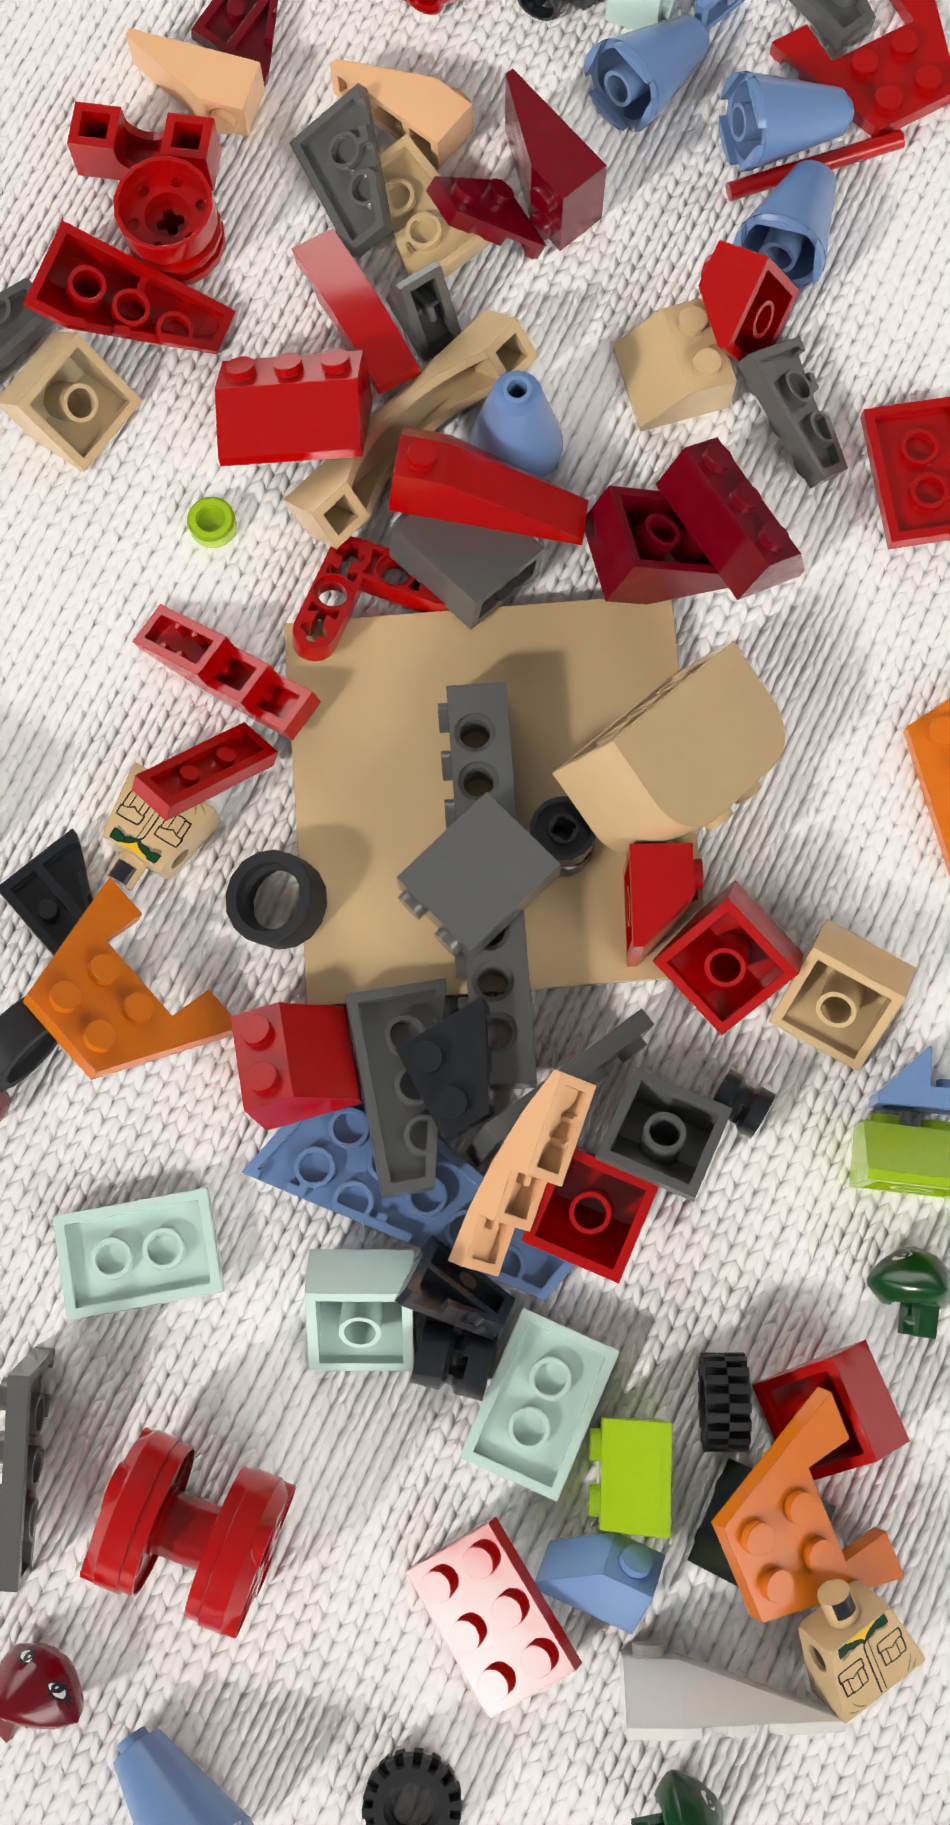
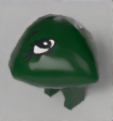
M916 1246L900 1248L880 1260L871 1269L866 1279L867 1286L883 1304L891 1305V1303L900 1302L897 1333L936 1339L939 1309H944L950 1304V1271L936 1255Z
M671 1769L664 1774L654 1793L655 1801L659 1804L662 1812L631 1819L632 1825H722L723 1808L716 1795L699 1779L683 1770Z

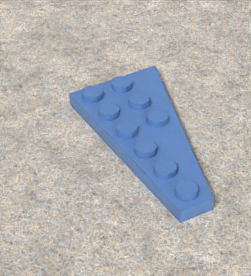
M364 1101L359 1105L282 1126L242 1171L247 1176L420 1249L432 1235L453 1249L467 1211L484 1179L478 1171L438 1137L434 1190L382 1199ZM515 1228L499 1276L483 1274L545 1301L575 1265L522 1242L521 1239L525 1230Z

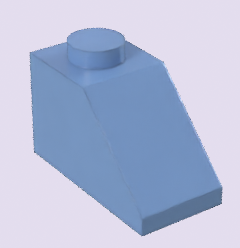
M616 1532L550 1540L535 1583L540 1592L633 1634L654 1597L666 1555Z

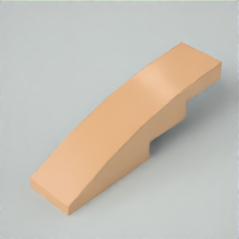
M554 1070L523 1110L495 1155L467 1211L448 1261L465 1268L499 1276L515 1228L530 1232L547 1182L562 1187L596 1085L558 1070Z

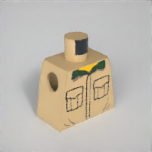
M137 762L133 764L102 835L110 846L121 852L106 876L111 877L114 882L129 891L134 889L146 869L151 870L166 880L171 879L222 823L216 810L204 802L165 821L132 790L135 775L147 770V768Z
M832 1579L819 1587L817 1598L821 1606L801 1621L798 1631L813 1693L847 1724L926 1659L896 1614L882 1599L860 1581H852L848 1584L841 1579Z

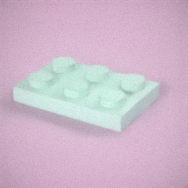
M208 1188L52 1216L67 1321L225 1292L212 1203Z
M522 1308L459 1458L557 1502L620 1351Z

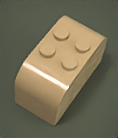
M732 641L671 675L552 774L597 838L613 851L627 855L629 844L668 843L672 840L674 843H682L696 834L701 827H705L707 831H710L724 823L733 815L730 806L734 802L740 804L755 795L762 788L758 781L778 763L782 756L785 745L784 723L773 698L735 642Z

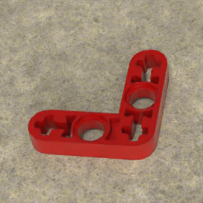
M350 536L337 549L330 546L294 621L292 644L298 656L305 660L316 662L330 657L340 641L362 592L421 613L449 611V609L423 583H420L419 591L415 590L416 577H412L390 557V548ZM350 556L355 557L358 561L351 563L346 578L342 575V561H348ZM397 569L403 571L408 576V580L402 584L395 585L386 582L382 575L388 570ZM333 590L342 593L346 600L338 606H328L322 603L319 597L322 593ZM318 619L323 621V637L318 636L314 642L307 640V636L314 634L318 625Z

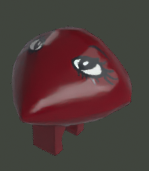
M19 1643L12 1646L0 1663V1737L3 1741L7 1743L13 1739L16 1730L20 1726L26 1729L56 1730L78 1723L84 1707V1697L75 1666L69 1657L55 1646L45 1643Z

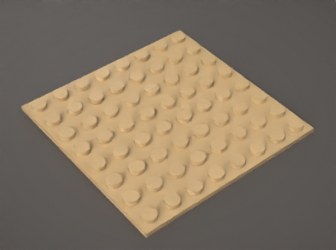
M605 598L500 606L472 630L450 610L350 618L332 655L325 660L316 662L308 661L298 656L292 644L294 623H284L287 679L313 691L321 701L294 740H291L298 857L307 861L320 873L327 892V908L322 924L310 939L303 942L307 1004L324 1006L346 1005V994L446 978L445 997L468 995L467 977L456 978L455 956L434 935L439 928L426 915L419 920L415 918L398 899L402 891L399 889L397 876L447 830L444 799H454L453 780L443 781L441 751H449L451 747L450 733L439 732L437 703H447L446 686L494 682L507 683L517 822L530 833V823L533 814L543 802L553 797L568 796L552 773L666 679L679 671L672 600L645 605L606 602ZM318 621L314 634L307 636V640L314 642L318 636L323 637V621ZM473 731L467 733L461 741L470 748H480L489 739L485 734ZM474 779L466 785L465 790L472 796L482 797L486 792L489 793L493 787L484 779ZM696 833L682 842L693 843V859L699 858ZM596 836L590 861L582 871L570 877H558L524 909L530 990L669 979L655 965L653 959L694 915L704 907L703 890H698V900L691 902L685 917L638 966L627 967L623 867L627 855L613 851ZM503 932L498 934L487 946L498 944L504 937ZM488 974L480 980L478 987L483 994L502 993L506 991L508 984L502 976Z

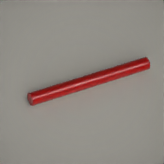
M899 129L729 181L725 184L728 199L733 201L775 188L797 163L804 160L819 161L831 170L893 152L905 147V137L902 130Z

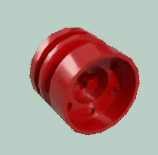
M173 156L150 157L132 166L120 179L113 197L114 217L132 256L185 285H191L207 277L220 263L226 242L225 227L217 209L212 189L203 172L189 161Z

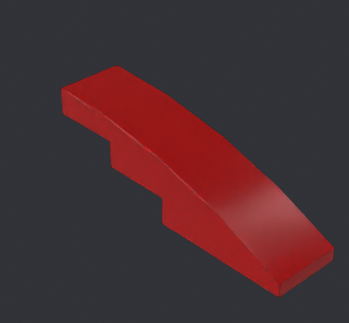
M333 228L291 248L296 264L314 287L318 302L336 326L344 347L347 351L363 350L369 381L379 395L421 374L419 365L380 298Z
M162 604L157 607L132 641L136 647L177 674L292 741L321 703L313 691L279 675L269 663L235 647L227 636Z

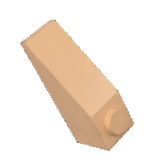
M128 28L126 38L133 63L192 115L214 118L217 132L222 134L235 133L249 137L265 92L260 62Z
M335 59L330 65L335 95L341 98L357 83L367 88L373 122L397 140L407 133L428 161L438 170L473 133V104L463 91L456 87L450 88L438 78Z

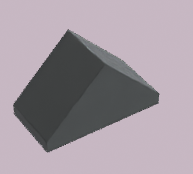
M437 261L432 262L397 283L385 298L423 362L439 354L461 333L441 265Z

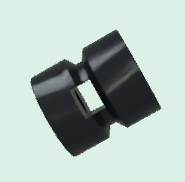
M568 796L553 797L543 802L534 812L530 823V834L561 864L559 877H570L582 871L589 863L596 835Z
M427 1316L410 1383L437 1390L445 1384H450L454 1394L483 1401L499 1334L491 1340L470 1331L462 1333L454 1325ZM454 1351L468 1356L466 1366L451 1364Z

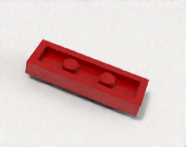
M243 722L136 774L132 790L167 821L274 766L278 751L248 724Z

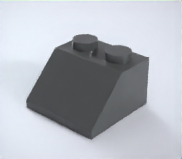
M636 1067L595 1159L694 1202L733 1108Z

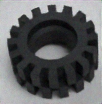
M744 1352L700 1353L698 1367V1410L700 1414V1438L704 1452L749 1451V1445L751 1444L750 1431H752V1421L750 1418L752 1403H750L751 1384H749V1367H747V1357Z
M414 1747V1752H405V1748L397 1750L394 1756L383 1758L379 1762L377 1769L372 1771L363 1795L362 1819H365L366 1825H404L396 1819L392 1812L391 1798L400 1786L407 1783H418L431 1793L434 1801L432 1815L421 1825H459L462 1811V1790L459 1781H456L454 1777L455 1771L449 1763L447 1765L443 1764L441 1756L435 1752L432 1755L423 1753L424 1748Z

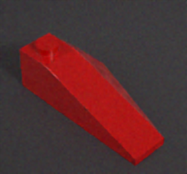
M61 220L22 305L67 329L210 354L218 353L236 312Z
M403 427L393 471L389 511L582 546L589 500L453 435Z

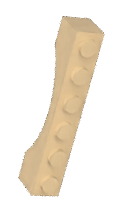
M487 309L482 312L421 370L420 375L412 378L370 418L363 457L326 459L283 499L308 535L337 549L371 517L376 500L393 474L400 434L404 426L433 432L460 411L487 397L496 380L501 375L515 370L525 371L539 357L519 320Z

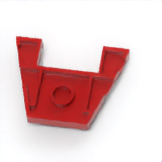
M889 0L905 25L835 60L829 58L808 24L772 41L770 55L780 65L785 61L798 71V79L801 81L843 88L853 102L854 117L852 122L872 138L896 131L950 104V55L935 0Z

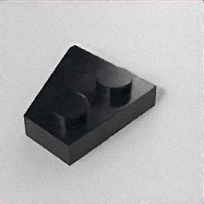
M73 828L0 884V895L52 956L58 951L93 901L80 839Z

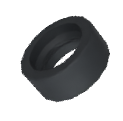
M275 849L257 852L242 861L232 874L225 894L226 913L233 928L246 940L277 950L295 948L310 939L322 924L327 908L326 886L320 873L307 861L290 853ZM276 871L288 872L296 878L299 884L300 899L296 911L289 921L277 929L265 928L258 923L254 915V899L257 890L263 881Z
M25 997L12 1004L0 1015V1091L12 1088L25 1079L50 1055L58 1044L56 1039L23 1003Z

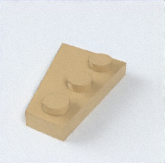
M407 133L379 154L393 232L408 277L432 262L437 261L441 265L444 278H446L491 244L476 234H468L447 224L426 192L433 178L440 176V174Z

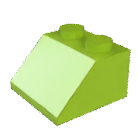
M873 1113L869 1114V1121L863 1120L854 1126L849 1187L950 1199V1122L921 1120V1127L900 1125L901 1117Z
M600 1416V1428H590L589 1460L599 1461L598 1483H589L588 1516L598 1517L600 1531L670 1538L672 1423L663 1418Z

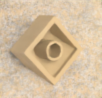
M702 298L660 309L613 344V352L640 432L730 408L737 380L728 355L717 345Z
M53 331L0 395V408L27 435L81 472H85L142 402L140 397L77 332Z
M826 919L803 957L799 974L790 981L769 1022L859 1072L906 999L917 968Z

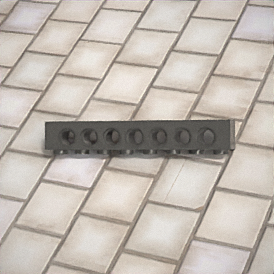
M494 682L446 686L447 703H437L439 732L450 733L451 750L441 751L443 781L453 780L454 799H444L446 829L481 798L472 796L465 790L466 785L474 779L488 781L493 787L489 794L517 821L507 683ZM473 731L481 732L489 739L480 748H470L461 740L467 733ZM523 910L502 931L504 937L498 944L486 946L471 961L462 952L455 956L456 978L467 977L468 997L458 998L459 1010L477 999L483 998L490 1007L487 1027L492 1024H502L509 1029L512 1035L510 1042L504 1047L492 1048L488 1046L492 1052V1070L489 1076L490 1087L493 1091L535 1088L537 1086L525 916ZM498 974L506 980L508 987L503 994L490 997L480 991L478 984L484 976Z

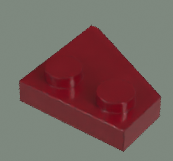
M212 0L192 26L191 39L205 48L260 62L264 87H266L269 81L278 0Z
M435 176L426 190L447 224L468 234H476L498 246H501L504 240L509 238L519 242L524 249L525 256L531 259H538L547 246L515 199L512 188L502 179Z

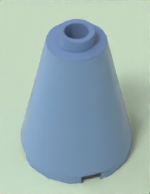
M684 14L604 39L594 45L586 55L584 74L585 77L591 74L594 89L589 94L602 117L615 128L622 131L630 127L635 129L634 132H640L649 126L708 54L709 35L705 25L694 16Z
M750 71L734 72L727 78L720 99H728L727 115H719L721 145L726 160L730 165L738 164L740 167L737 171L740 172L751 171L843 136L853 121V102L841 87Z
M804 160L797 163L741 224L734 239V245L769 256L800 292L805 285L812 283L813 286L818 282L825 268L836 190V178L832 170L825 164L815 160Z
M515 370L501 375L496 380L471 427L469 444L544 478L550 472L552 474L558 467L563 452V434L539 381L528 372Z
M143 1726L132 1732L118 1744L117 1748L121 1754L115 1759L113 1765L133 1825H254L250 1816L161 1729H156L149 1733L146 1727Z

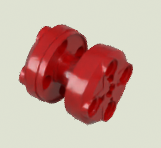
M146 1427L129 1450L124 1461L118 1464L110 1479L79 1577L116 1594L124 1593L135 1597L147 1581L158 1557L171 1560L196 1570L186 1602L184 1617L197 1622L199 1627L236 1639L254 1598H257L274 1555L275 1545L295 1494L296 1485L288 1483L282 1477L258 1469L256 1471L243 1466L221 1507L185 1492L194 1463L195 1447L184 1443L179 1437Z

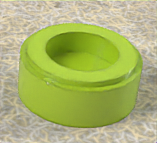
M202 498L195 502L188 512L187 525L191 536L201 546L207 548L224 546L232 540L236 533L237 521L234 511L221 498Z

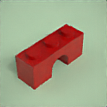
M75 101L67 140L73 162L80 176L120 180L132 166L150 157L173 156L189 161L203 172L212 192H214L222 150L215 120L212 117L168 112L164 131L149 132L130 124L126 120L120 106Z

